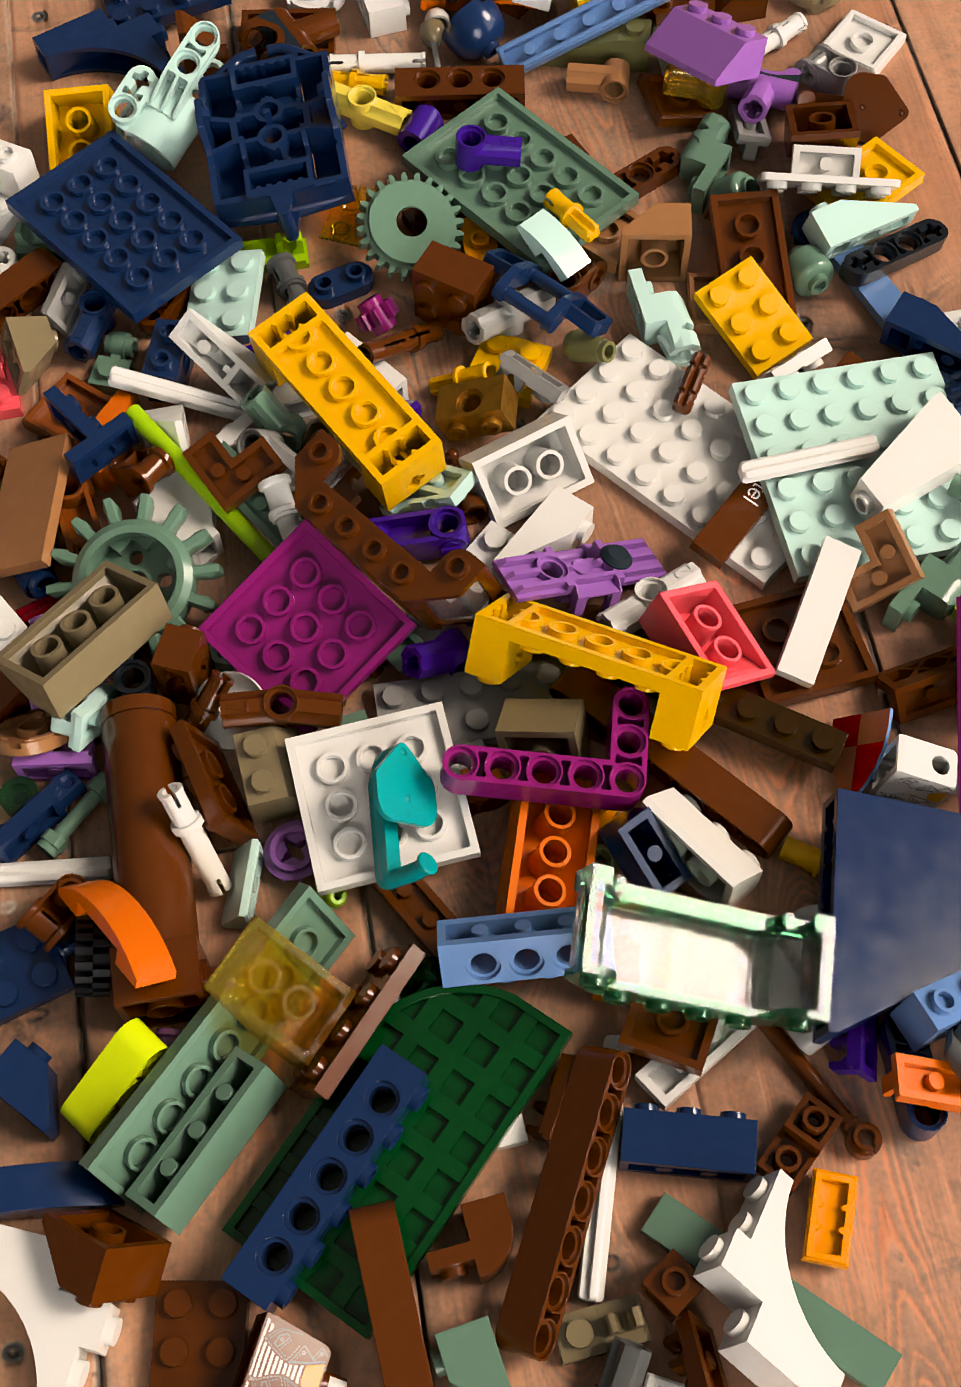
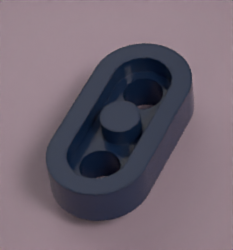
M355 261L319 274L312 278L308 284L309 295L322 309H331L362 297L373 289L374 277L372 268L364 262Z

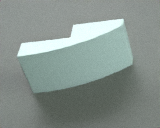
M545 209L540 210L516 227L534 256L536 257L541 253L544 255L560 282H563L591 262L586 252L571 233Z

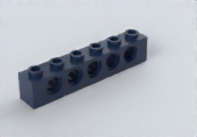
M381 1044L221 1276V1279L263 1310L274 1313L277 1307L283 1310L290 1303L299 1288L295 1281L306 1266L311 1269L317 1263L326 1247L322 1241L333 1226L338 1229L349 1215L348 1210L353 1207L348 1202L358 1187L364 1190L373 1180L379 1168L375 1164L376 1160L385 1148L391 1151L397 1144L405 1130L401 1123L410 1110L416 1113L426 1101L430 1093V1089L426 1086L430 1081L425 1072ZM388 1092L395 1095V1105L390 1111L378 1113L373 1110V1102L379 1094ZM357 1130L369 1132L370 1139L366 1148L358 1152L348 1150L347 1141L353 1132ZM331 1168L341 1169L343 1172L341 1185L332 1191L323 1190L321 1186L323 1174ZM304 1207H313L316 1211L314 1225L305 1231L297 1230L294 1222L297 1212ZM286 1246L289 1252L288 1263L279 1271H271L268 1266L269 1253L275 1247Z

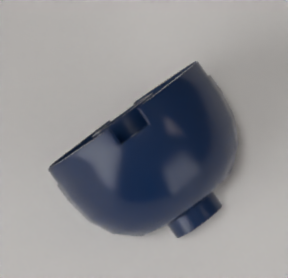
M472 0L452 17L449 22L453 27L449 33L445 29L443 30L442 40L453 53L464 60L476 61L483 57L490 59L497 54L496 48L500 47L499 43L504 37V15L493 0H486L484 2Z

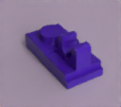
M878 1017L847 1031V1036L835 1037L829 1041V1045L835 1050L847 1051V1056H844L841 1061L829 1062V1068L838 1075H859L867 1082H877Z

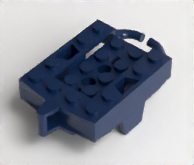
M276 43L266 45L269 59L258 61L255 48H250L231 57L213 75L201 77L198 82L199 99H194L197 128L207 156L214 207L219 219L229 228L279 223L288 241H295L299 237L302 217L353 202L355 197L335 81L327 50L313 53L291 44Z

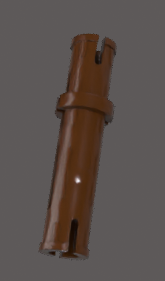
M437 319L420 325L410 324L404 326L400 332L384 336L369 343H363L358 346V349L374 364L405 352L415 353L421 351L425 345L442 340L445 330L442 323Z

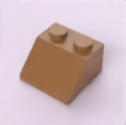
M655 203L622 229L618 281H627L628 270L642 268L646 281L686 282L692 241L691 203Z

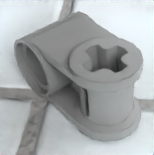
M824 43L816 45L811 55L807 58H801L795 63L794 68L801 69V83L821 93L844 96L847 81L857 73L858 65L853 59L840 54Z

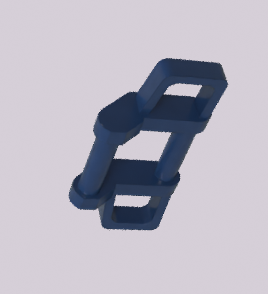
M503 248L486 252L482 261L494 265V272L502 276L493 287L491 297L499 302L505 301L539 323L540 329L548 334L553 333L564 319H568L594 338L607 333L613 320L590 302L588 297L578 291L572 292L541 272L539 265L531 260L527 261ZM532 282L557 298L558 302L547 312L515 291L514 288Z

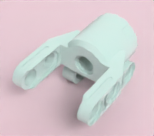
M199 21L190 28L164 68L160 79L156 77L150 67L145 65L132 67L108 103L109 114L112 121L116 124V133L123 138V130L128 135L143 141L141 154L155 166L167 171H174L199 132L194 107L195 98L193 97V93L199 94V80L203 77L207 68L215 67L219 69L224 65L220 60L214 58L219 51L221 43L218 28L212 22ZM201 32H210L214 35L215 39L211 45L201 46L196 42V37ZM184 59H191L197 64L196 69L190 74H184L178 70V64ZM146 77L149 86L142 85L137 90L136 80L143 81ZM128 103L118 117L115 114L116 107L119 104ZM130 107H134L132 115L126 118L127 110Z

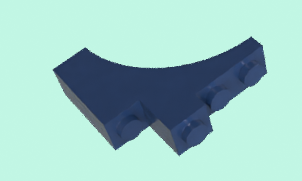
M101 8L32 37L39 62L52 81L72 75L94 72L126 75L132 67L137 65L150 67L156 77L160 79L164 68L171 59L165 43L168 41L167 32L161 22L156 23L149 12L117 25L113 18L108 19ZM178 65V70L181 73H184L181 67Z

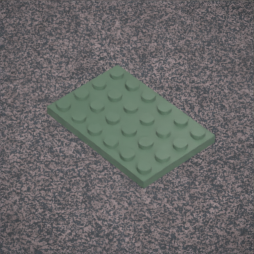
M499 87L402 155V165L414 175L419 173L420 180L426 182L429 176L432 177L431 186L435 188L443 184L442 194L444 196L448 194L454 195L451 203L453 206L460 205V212L510 252L539 265V270L544 274L552 270L551 266L542 253L536 257L534 256L516 227L542 209H545L560 222L557 216L543 206V199H547L552 203L545 197L551 189L557 188L573 203L581 204L583 212L598 224L600 232L639 202V193ZM465 125H476L481 127L486 132V135L522 137L520 167L483 165L480 170L475 172L459 169L455 164L457 130ZM567 229L581 247L587 243L573 230Z

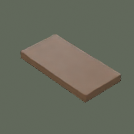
M68 433L9 448L0 490V578L50 567L52 558L50 555L54 548L69 472V466L64 454L73 448L75 441Z

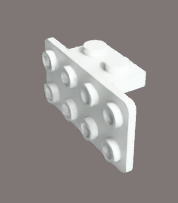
M799 144L792 146L790 173L761 172L756 178L757 184L763 186V190L778 189V193H783V190H786L788 187L797 188V194L817 195V192H821V189L831 190V196L851 197V194H855L858 191L865 192V198L885 199V196H890L891 192L900 188L901 180L859 177L862 148Z

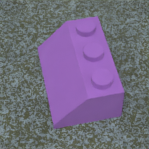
M691 0L689 4L675 6L646 42L644 50L717 87L759 77L768 37L757 33L756 28L752 25L739 24L733 21L732 16L728 13L715 12L708 8L707 3Z

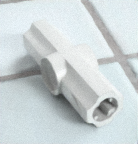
M693 562L685 563L661 578H643L636 583L632 595L597 614L596 622L632 634L642 628L638 620L659 592L706 583V580L700 568Z

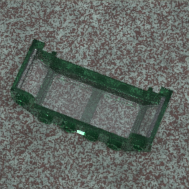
M594 862L576 871L574 889L578 892L569 968L564 970V978L588 993L603 995V1002L621 1006L630 1005V1001L644 1004L645 1011L658 1014H669L671 1010L685 1012V1019L697 1022H709L711 1018L725 1020V1027L736 1030H749L751 1025L779 1026L785 1027V1030L792 1032L809 1033L812 1032V1026L830 1022L836 917L815 913L812 916V922L793 918L794 914L787 912L778 916H772L625 883L626 876L616 875L613 877L614 867Z

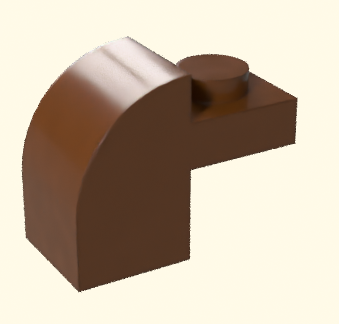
M504 1192L460 1205L469 1241L425 1253L432 1279L441 1277L442 1283L456 1281L469 1275L467 1269L476 1267L481 1285L495 1278L504 1269L513 1247V1224Z

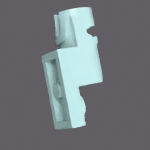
M642 268L628 270L626 295L642 342L646 345L658 343L669 361L679 368L689 366L692 354L701 350L696 332L692 330L694 324L690 319L684 300L677 291L654 293L651 281L645 280Z

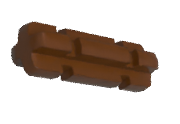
M699 351L692 354L689 361L690 365L686 368L678 388L679 391L676 392L673 400L672 409L674 412L683 415L691 412L694 405L693 402L696 400L704 381V375L710 366L711 358L708 354H702Z

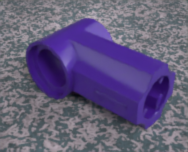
M465 125L457 130L455 164L459 169L475 172L480 170L483 165L520 167L522 137L486 135V132L476 125Z
M455 627L442 632L435 640L407 645L401 653L402 670L408 678L415 677L416 679L450 673L453 676V673L463 672L470 642L462 630Z

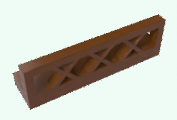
M957 645L878 673L874 684L889 695L891 708L893 709V720L902 725L957 705Z

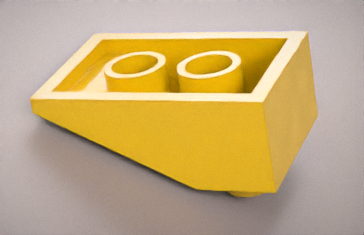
M109 84L43 90L50 170L109 131L113 130L116 132V124L112 121L108 111V103L114 94ZM117 106L115 114L119 117V108Z

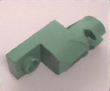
M706 113L697 126L698 129L692 133L690 140L680 154L679 176L690 183L688 195L691 196V211L702 215L705 210L713 182L726 176L730 166L732 146L727 145V141L730 138L728 134L732 127L724 117L716 113Z
M961 542L942 560L930 553L920 564L926 578L899 591L887 608L882 621L883 626L895 632L903 621L909 624L919 609L938 620L951 615L956 605V597L961 596Z

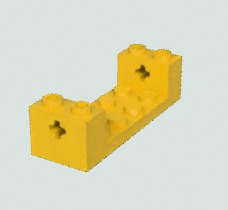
M307 292L301 294L248 332L258 364L279 387L287 382L361 467L366 487L388 512L446 469L441 439Z
M506 593L475 613L464 672L477 676V679L482 683L500 685L530 663L533 653H545L559 658V662L572 667L583 666L595 670L596 674L602 678L609 680L621 679L632 683L639 691L646 693L658 692L660 694L649 738L661 742V745L667 749L688 751L713 724L727 666L534 601L516 603L510 594Z

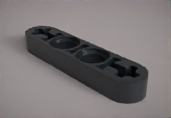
M925 219L847 254L839 270V277L844 283L853 287L867 285L941 250L948 236V229L942 222L935 219ZM899 244L909 245L913 250L904 249ZM874 255L884 256L889 261H881L877 259Z

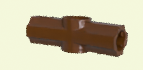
M281 684L265 690L220 694L223 729L276 725L278 727L297 725L328 729L341 726L344 694L298 690ZM279 698H288L292 700L293 706L288 713L280 715L272 711L273 703Z

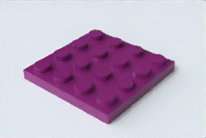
M304 519L198 629L204 632L206 640L238 672L251 677L262 690L281 684L298 690L344 694L345 701L409 636L417 625L317 529ZM279 698L273 703V706L281 714H286L291 710L293 702L288 698ZM293 725L303 735L315 732L318 729L317 727Z

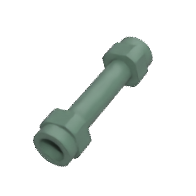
M99 772L96 777L94 776L86 784L88 792L54 830L47 828L40 836L41 839L36 843V846L49 858L55 860L58 855H62L69 847L66 840L101 801L105 804L107 803L105 773Z

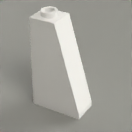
M941 391L932 397L865 472L849 497L853 501L854 507L866 519L887 508L896 512L953 479L956 473L961 474V415Z

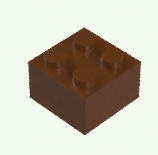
M432 240L412 268L415 316L420 317L425 322L437 319L444 328L452 333L466 337L461 329L462 318L468 316L471 312L494 303V298L491 297V292L495 286L494 265Z

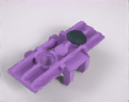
M643 538L610 543L594 540L592 545L585 543L580 544L576 549L555 552L551 547H544L542 552L535 550L526 555L496 559L491 564L516 603L552 597L558 603L570 601L567 613L579 617L583 614L589 598L605 596V600L601 605V609L604 611L620 601L622 594L621 586L636 584L639 580L646 577L661 578L667 574Z

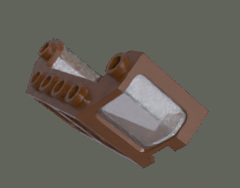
M320 429L295 456V509L358 570L428 631L440 630L442 626L466 624L468 627L473 626L475 613L505 595V592L488 567L471 552L464 549H456L447 553L429 571L355 508L362 499L352 489L351 482L353 478L358 480L362 474L344 455L337 441L323 429Z

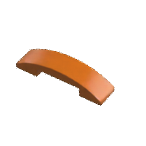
M104 879L59 887L58 895L74 915L78 917L88 914L116 947L115 964L135 989L176 978L177 971L159 931L143 907L124 888Z

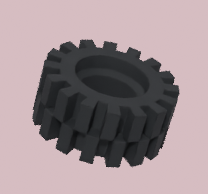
M76 920L75 997H110L109 948H111V941L93 920Z

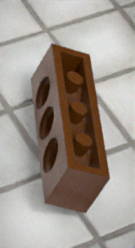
M524 65L395 68V104L412 110V113L418 105H430L439 111L443 120L453 119L497 87L501 88L525 107Z

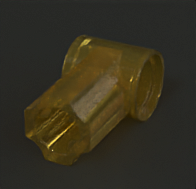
M669 63L663 75L662 94L695 99L704 108L719 109L723 104L729 84L714 87Z

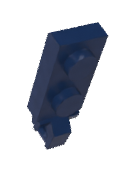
M68 768L52 778L47 787L36 796L28 799L20 811L6 823L0 825V863H11L19 860L41 839L40 836L47 828L53 829L67 816L66 807L86 790L82 780Z

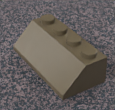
M106 560L0 651V671L35 706L62 719L168 623L173 616L158 583Z

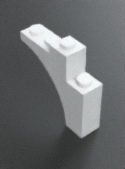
M782 1169L763 1177L760 1175L756 1176L745 1187L743 1192L745 1200L739 1213L730 1222L728 1232L719 1236L712 1235L701 1246L698 1254L701 1259L693 1275L698 1282L732 1311L724 1324L723 1331L725 1334L718 1352L758 1387H841L845 1374L838 1369L825 1353L808 1325L798 1303L788 1268L785 1247V1217L788 1197L794 1180Z
M0 1224V1291L5 1294L14 1306L26 1328L35 1359L37 1387H84L90 1369V1362L86 1361L88 1352L106 1357L109 1346L114 1347L119 1339L123 1323L122 1318H119L120 1309L109 1302L103 1303L100 1308H90L75 1301L76 1296L58 1284L46 1236Z

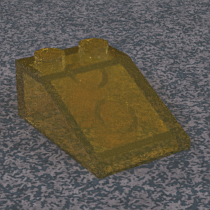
M257 915L251 918L202 986L259 1041L292 1066L309 1065L357 994Z

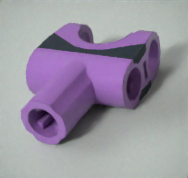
M791 67L784 71H769L761 68L759 77L730 83L727 90V98L740 101L738 113L743 121L749 124H756L766 117L769 108L785 111V105L794 104L801 69Z

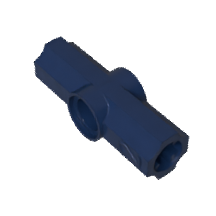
M93 285L90 290L82 293L79 297L78 305L80 311L63 343L65 353L72 356L76 361L85 363L89 359L94 358L104 335L110 333L115 328L114 314L118 308Z

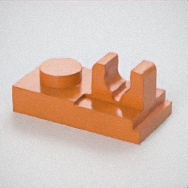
M898 1052L891 1055L892 1071L881 1077L883 1096L890 1097L894 1094L896 1102L961 1113V1081L946 1061Z

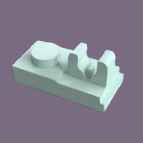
M102 683L93 692L88 694L80 705L74 707L62 719L51 715L50 730L69 736L68 747L72 748V751L80 752L102 732L100 710L107 702L116 698L117 692L115 687Z

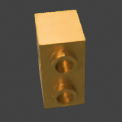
M505 374L440 386L435 423L449 442L464 441L470 438L513 431L516 427L519 395Z

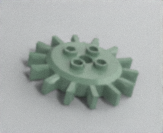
M140 494L137 503L136 519L127 520L122 519L121 509L109 497L103 499V511L109 525L97 533L94 532L90 524L78 517L71 521L75 532L86 540V544L79 554L71 553L66 549L53 548L50 556L63 566L73 567V576L71 582H57L46 586V594L54 599H62L107 560L133 573L144 574L147 579L158 583L173 616L168 624L180 626L181 624H186L184 619L189 614L191 608L200 609L205 613H213L219 607L209 596L197 594L198 581L215 580L223 577L224 569L219 563L195 564L192 555L206 548L214 541L206 529L195 532L184 541H181L176 536L189 514L183 506L177 503L169 512L164 523L160 525L152 522L155 506L154 500L149 494ZM136 554H143L142 563L133 565V557ZM171 576L172 583L170 586L161 587L160 582L162 578ZM165 625L147 641L152 657ZM134 653L129 659H134Z

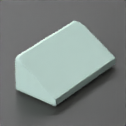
M258 839L249 840L239 847L233 855L229 877L233 882V886L226 893L221 920L223 928L250 931V928L253 926L264 863L263 849Z

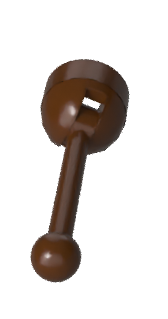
M454 448L448 449L445 453L446 460L452 466L461 468L458 462L459 452ZM470 491L457 506V508L464 512L467 525L480 523L489 513L482 496Z

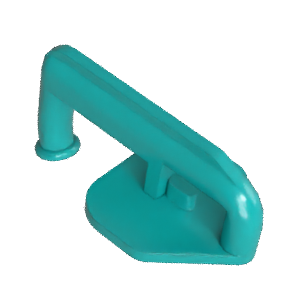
M398 743L377 755L371 768L368 783L375 879L377 885L384 890H393L416 882L427 875H434L438 870L435 859L425 852H421L417 856V860L401 866L397 823L419 828L431 826L437 818L435 786L408 746L404 743Z

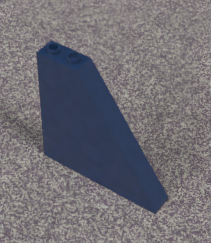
M837 788L823 803L812 1043L820 1045L898 1007L912 992L961 970V813Z

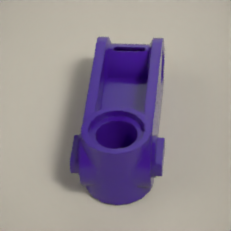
M443 506L369 519L418 561L443 558L450 551L456 549L466 550L470 545V535L464 512L454 506ZM454 530L453 532L445 533L446 531Z

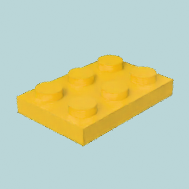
M876 136L860 147L862 148L859 177L901 180L900 188L891 192L890 196H885V199L865 198V192L858 191L855 194H851V197L831 196V190L821 189V192H817V195L805 196L816 205L827 202L829 205L839 200L897 202L923 182L925 173Z
M752 256L695 292L693 296L695 302L754 380L809 345L813 340L812 335Z

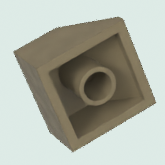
M505 698L495 729L499 748L589 758L590 728L583 699ZM505 770L507 778L511 777L509 772ZM576 777V779L589 781L584 777Z
M267 726L233 735L247 804L254 825L301 814L284 740L303 735L298 730Z

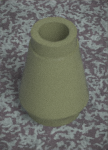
M578 328L566 334L563 341V353L573 363H608L615 357L616 346L612 341L600 336L591 337Z

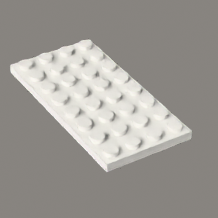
M629 333L616 345V354L611 362H598L570 388L563 401L551 405L539 418L551 412L569 415L587 463L694 540L740 484L738 467L742 461L751 460L733 404L702 383L697 398L693 402L694 405L691 412L687 415L674 412L672 409L673 400L676 392L679 391L678 388L685 371ZM769 509L726 561L728 566L761 590L787 565Z

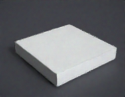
M851 9L823 43L829 45L840 54L853 59L858 65L857 73L879 74L905 43L907 34Z

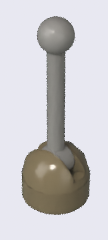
M428 19L420 25V37L424 45L432 48L434 66L441 67L438 47L444 42L442 40V32L445 29L444 24L438 19Z

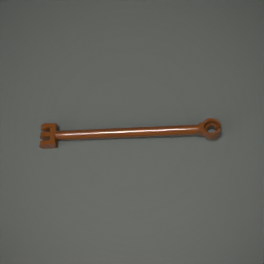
M682 889L676 891L678 893L687 895L686 892ZM668 898L660 903L663 910ZM654 907L648 911V916L658 928L662 913ZM734 973L728 991L758 1021L757 1027L814 1096L844 1118L839 1126L845 1135L844 1144L848 1153L859 1160L871 1159L882 1146L880 1130L870 1122L861 1121L850 1112ZM863 1131L870 1134L872 1145L867 1146L860 1143L858 1133Z

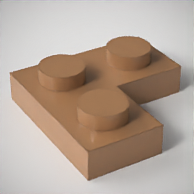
M887 508L854 526L870 561L855 569L846 594L853 613H858L926 578L892 509Z

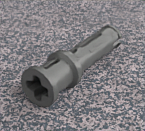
M281 252L272 256L267 261L266 270L270 276L274 277L277 283L276 292L278 296L289 304L305 292L307 285L304 277L299 275L295 268L296 260L294 256L288 252Z

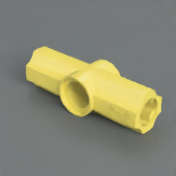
M335 81L340 114L350 118L352 126L356 129L369 130L377 128L398 136L412 114L410 109L378 98L376 91L371 86L357 85L352 88Z

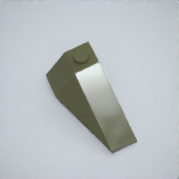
M634 18L540 66L568 67V63L603 65L608 59L621 58L629 63L631 71L647 72L649 52L644 49L646 42L651 36L652 20Z

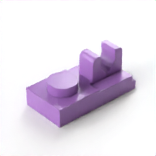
M91 741L80 752L72 751V748L68 747L67 742L61 746L59 752L51 750L32 756L12 757V767L21 782L51 781L52 778L67 768L81 780H91L100 772L95 762L96 745L94 741Z

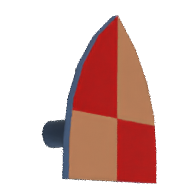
M892 708L833 719L832 727L849 733L832 772L838 788L862 792L868 783L876 781L877 769L889 745L887 743L892 724Z

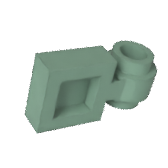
M121 331L107 334L104 342V351L106 354H110V357L98 355L88 380L90 386L104 394L114 395L118 388L108 385L112 366L134 371L133 363L128 359L136 357L138 339L132 337L131 333Z

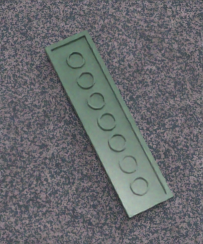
M299 882L79 1161L83 1168L140 1214L143 1215L146 1210L127 1197L125 1193L235 1046L260 1061L355 937L353 932L310 885Z

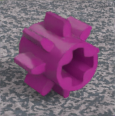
M376 293L357 306L361 314L355 321L363 334L372 330L375 337L397 324L394 316L400 309L391 296L383 299L380 293Z

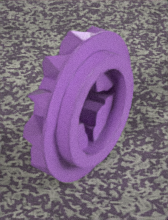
M293 820L278 826L269 835L264 845L263 858L267 869L284 883L287 881L302 882L309 875H314L302 820ZM289 842L292 846H296L299 849L302 848L303 857L305 858L303 861L295 857L290 858L292 855L289 851L290 848L287 846Z

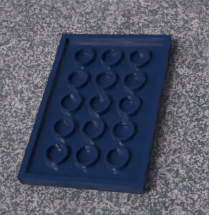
M113 130L5 200L8 210L135 324L243 248L242 238Z

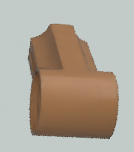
M621 58L608 59L603 65L568 63L566 91L600 94L605 101L611 103L624 101L629 91L630 65Z

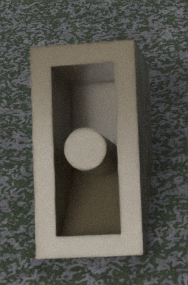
M47 316L5 317L0 343L17 395H25L48 369L53 352L58 350V335L55 330L51 329Z

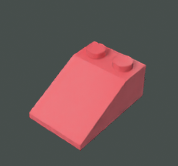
M717 580L659 592L638 620L650 641L727 666L721 691L772 678L777 673Z

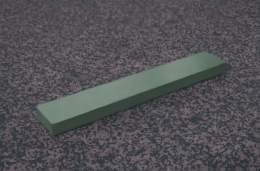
M664 1193L640 1232L668 1253L674 1248L695 1270L701 1259L698 1254L703 1243L712 1235L719 1236L724 1234L720 1229L667 1193ZM791 1279L798 1303L808 1325L825 1353L838 1369L861 1387H885L903 1354Z

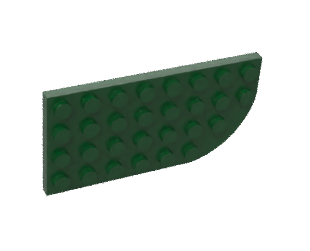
M443 985L421 990L392 1004L329 1099L313 1101L222 1231L243 1246L374 1054L383 1044L427 1074L430 1082L426 1087L430 1089V1093L422 1107L416 1113L410 1110L401 1123L405 1130L391 1151L385 1148L376 1160L375 1164L379 1168L373 1180L364 1190L358 1187L348 1203L354 1209L390 1199L394 1200L411 1278L426 1256L425 1253H428L572 1038V1032L520 997L491 986L469 985L443 988ZM388 1092L379 1094L373 1102V1110L378 1113L390 1111L395 1105V1095ZM365 1130L353 1132L347 1141L348 1150L358 1152L366 1148L370 1139L369 1132ZM339 1168L327 1170L321 1178L322 1189L326 1191L337 1189L343 1181L342 1170ZM313 1207L300 1209L294 1220L296 1229L305 1231L311 1228L316 1221V1211ZM348 1215L338 1229L333 1226L322 1241L326 1245L323 1254L311 1269L306 1266L304 1267L295 1283L299 1285V1289L369 1340L373 1335V1328L350 1217ZM286 1246L275 1247L268 1255V1265L275 1271L283 1269L289 1260V1252Z

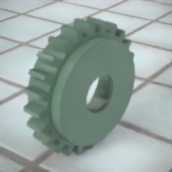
M402 172L399 181H396L392 174L388 175L386 186L380 180L377 181L375 185L376 192L368 189L365 196L367 201L361 200L359 210L362 213H357L355 223L361 226L356 228L355 234L357 237L364 238L360 240L359 249H368L366 261L376 259L375 270L379 271L383 267L387 268L388 278H391L394 272L400 274V282H404L407 275H412V268L432 240L457 251L461 247L458 242L462 241L464 232L457 229L462 228L464 219L456 218L461 209L460 205L451 206L454 195L448 194L444 196L442 194L443 184H440L437 188L431 186L433 178L430 176L426 182L420 181L419 173H415L413 180H408L406 172ZM405 208L420 210L427 221L424 232L413 237L403 234L396 223L399 212Z

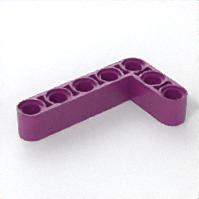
M625 686L615 694L607 716L605 759L459 744L448 748L444 753L440 769V782L447 791L460 795L612 811H628L638 803L647 782L649 697L645 692L637 690L634 686ZM620 707H631L636 711L637 715H626L621 711ZM618 744H629L634 748L635 753H624L619 749ZM454 764H461L466 766L470 772L465 775H458L453 773L449 767ZM496 768L505 769L511 777L498 779L492 775L491 771ZM535 773H545L551 778L552 782L547 784L539 783L532 775ZM576 777L587 778L593 786L590 788L580 787L574 779ZM618 781L627 782L634 791L623 792L618 789L615 783Z

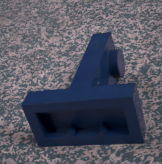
M55 385L43 393L51 415L79 442V444L66 452L64 456L72 476L80 484L106 467L117 456L139 443L133 421L124 412L102 426L93 415L87 417L83 413L82 407L71 394L65 396Z

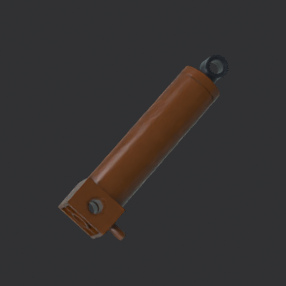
M129 659L122 663L112 675V681L119 697L107 702L100 710L113 881L130 893L153 921L172 958L177 971L176 978L135 989L115 964L116 947L109 948L115 1009L125 1023L134 1018H139L150 1029L190 1022L212 994L213 983L221 982L236 962L210 966L199 940L191 857L181 838L173 834L170 828L172 821L157 797L158 791L164 787L174 800L168 784L180 782L183 785L182 765L172 751L171 743L174 740L168 728L177 722L175 704L170 699L158 695L159 691L150 667L144 661ZM135 683H142L136 688H129Z

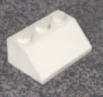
M551 412L458 458L462 468L471 470L477 479V483L471 489L472 492L482 496L488 507L490 519L504 528L534 513L556 486L572 494L595 482L569 415Z
M672 787L647 796L642 801L641 807H650L692 877L687 882L709 903L732 910L758 886L763 870L760 868L757 858L748 850L738 848L730 840L729 833L721 824L709 821L701 813L699 805L692 797L686 794L682 795Z

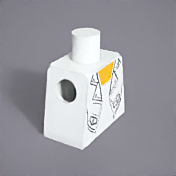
M898 734L884 752L877 769L876 781L870 783V795L901 798L904 802L936 808L950 794L958 796V755L954 750L907 735Z

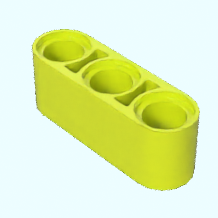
M134 1018L125 1023L115 1033L61 1107V1114L90 1144H94L165 1054L168 1047L139 1018Z

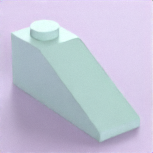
M839 200L828 205L827 202H823L809 211V217L804 223L802 230L809 243L818 246L825 256L831 259L908 226L919 211V208L916 204Z

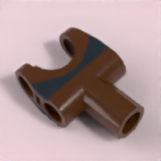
M279 7L261 13L243 23L239 28L237 39L245 50L255 48L256 51L267 50L266 45L285 43L315 53L318 52L315 45L340 35V26L331 8L321 10L295 21L285 8ZM257 30L256 36L251 41H245L246 36L251 31ZM267 51L260 56L259 61L269 59Z

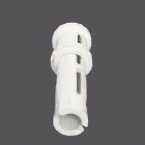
M287 473L270 476L263 479L257 485L259 492L264 493L270 509L268 514L269 521L273 525L278 526L283 541L300 524L299 517L301 516L295 509V501L289 487L291 478Z

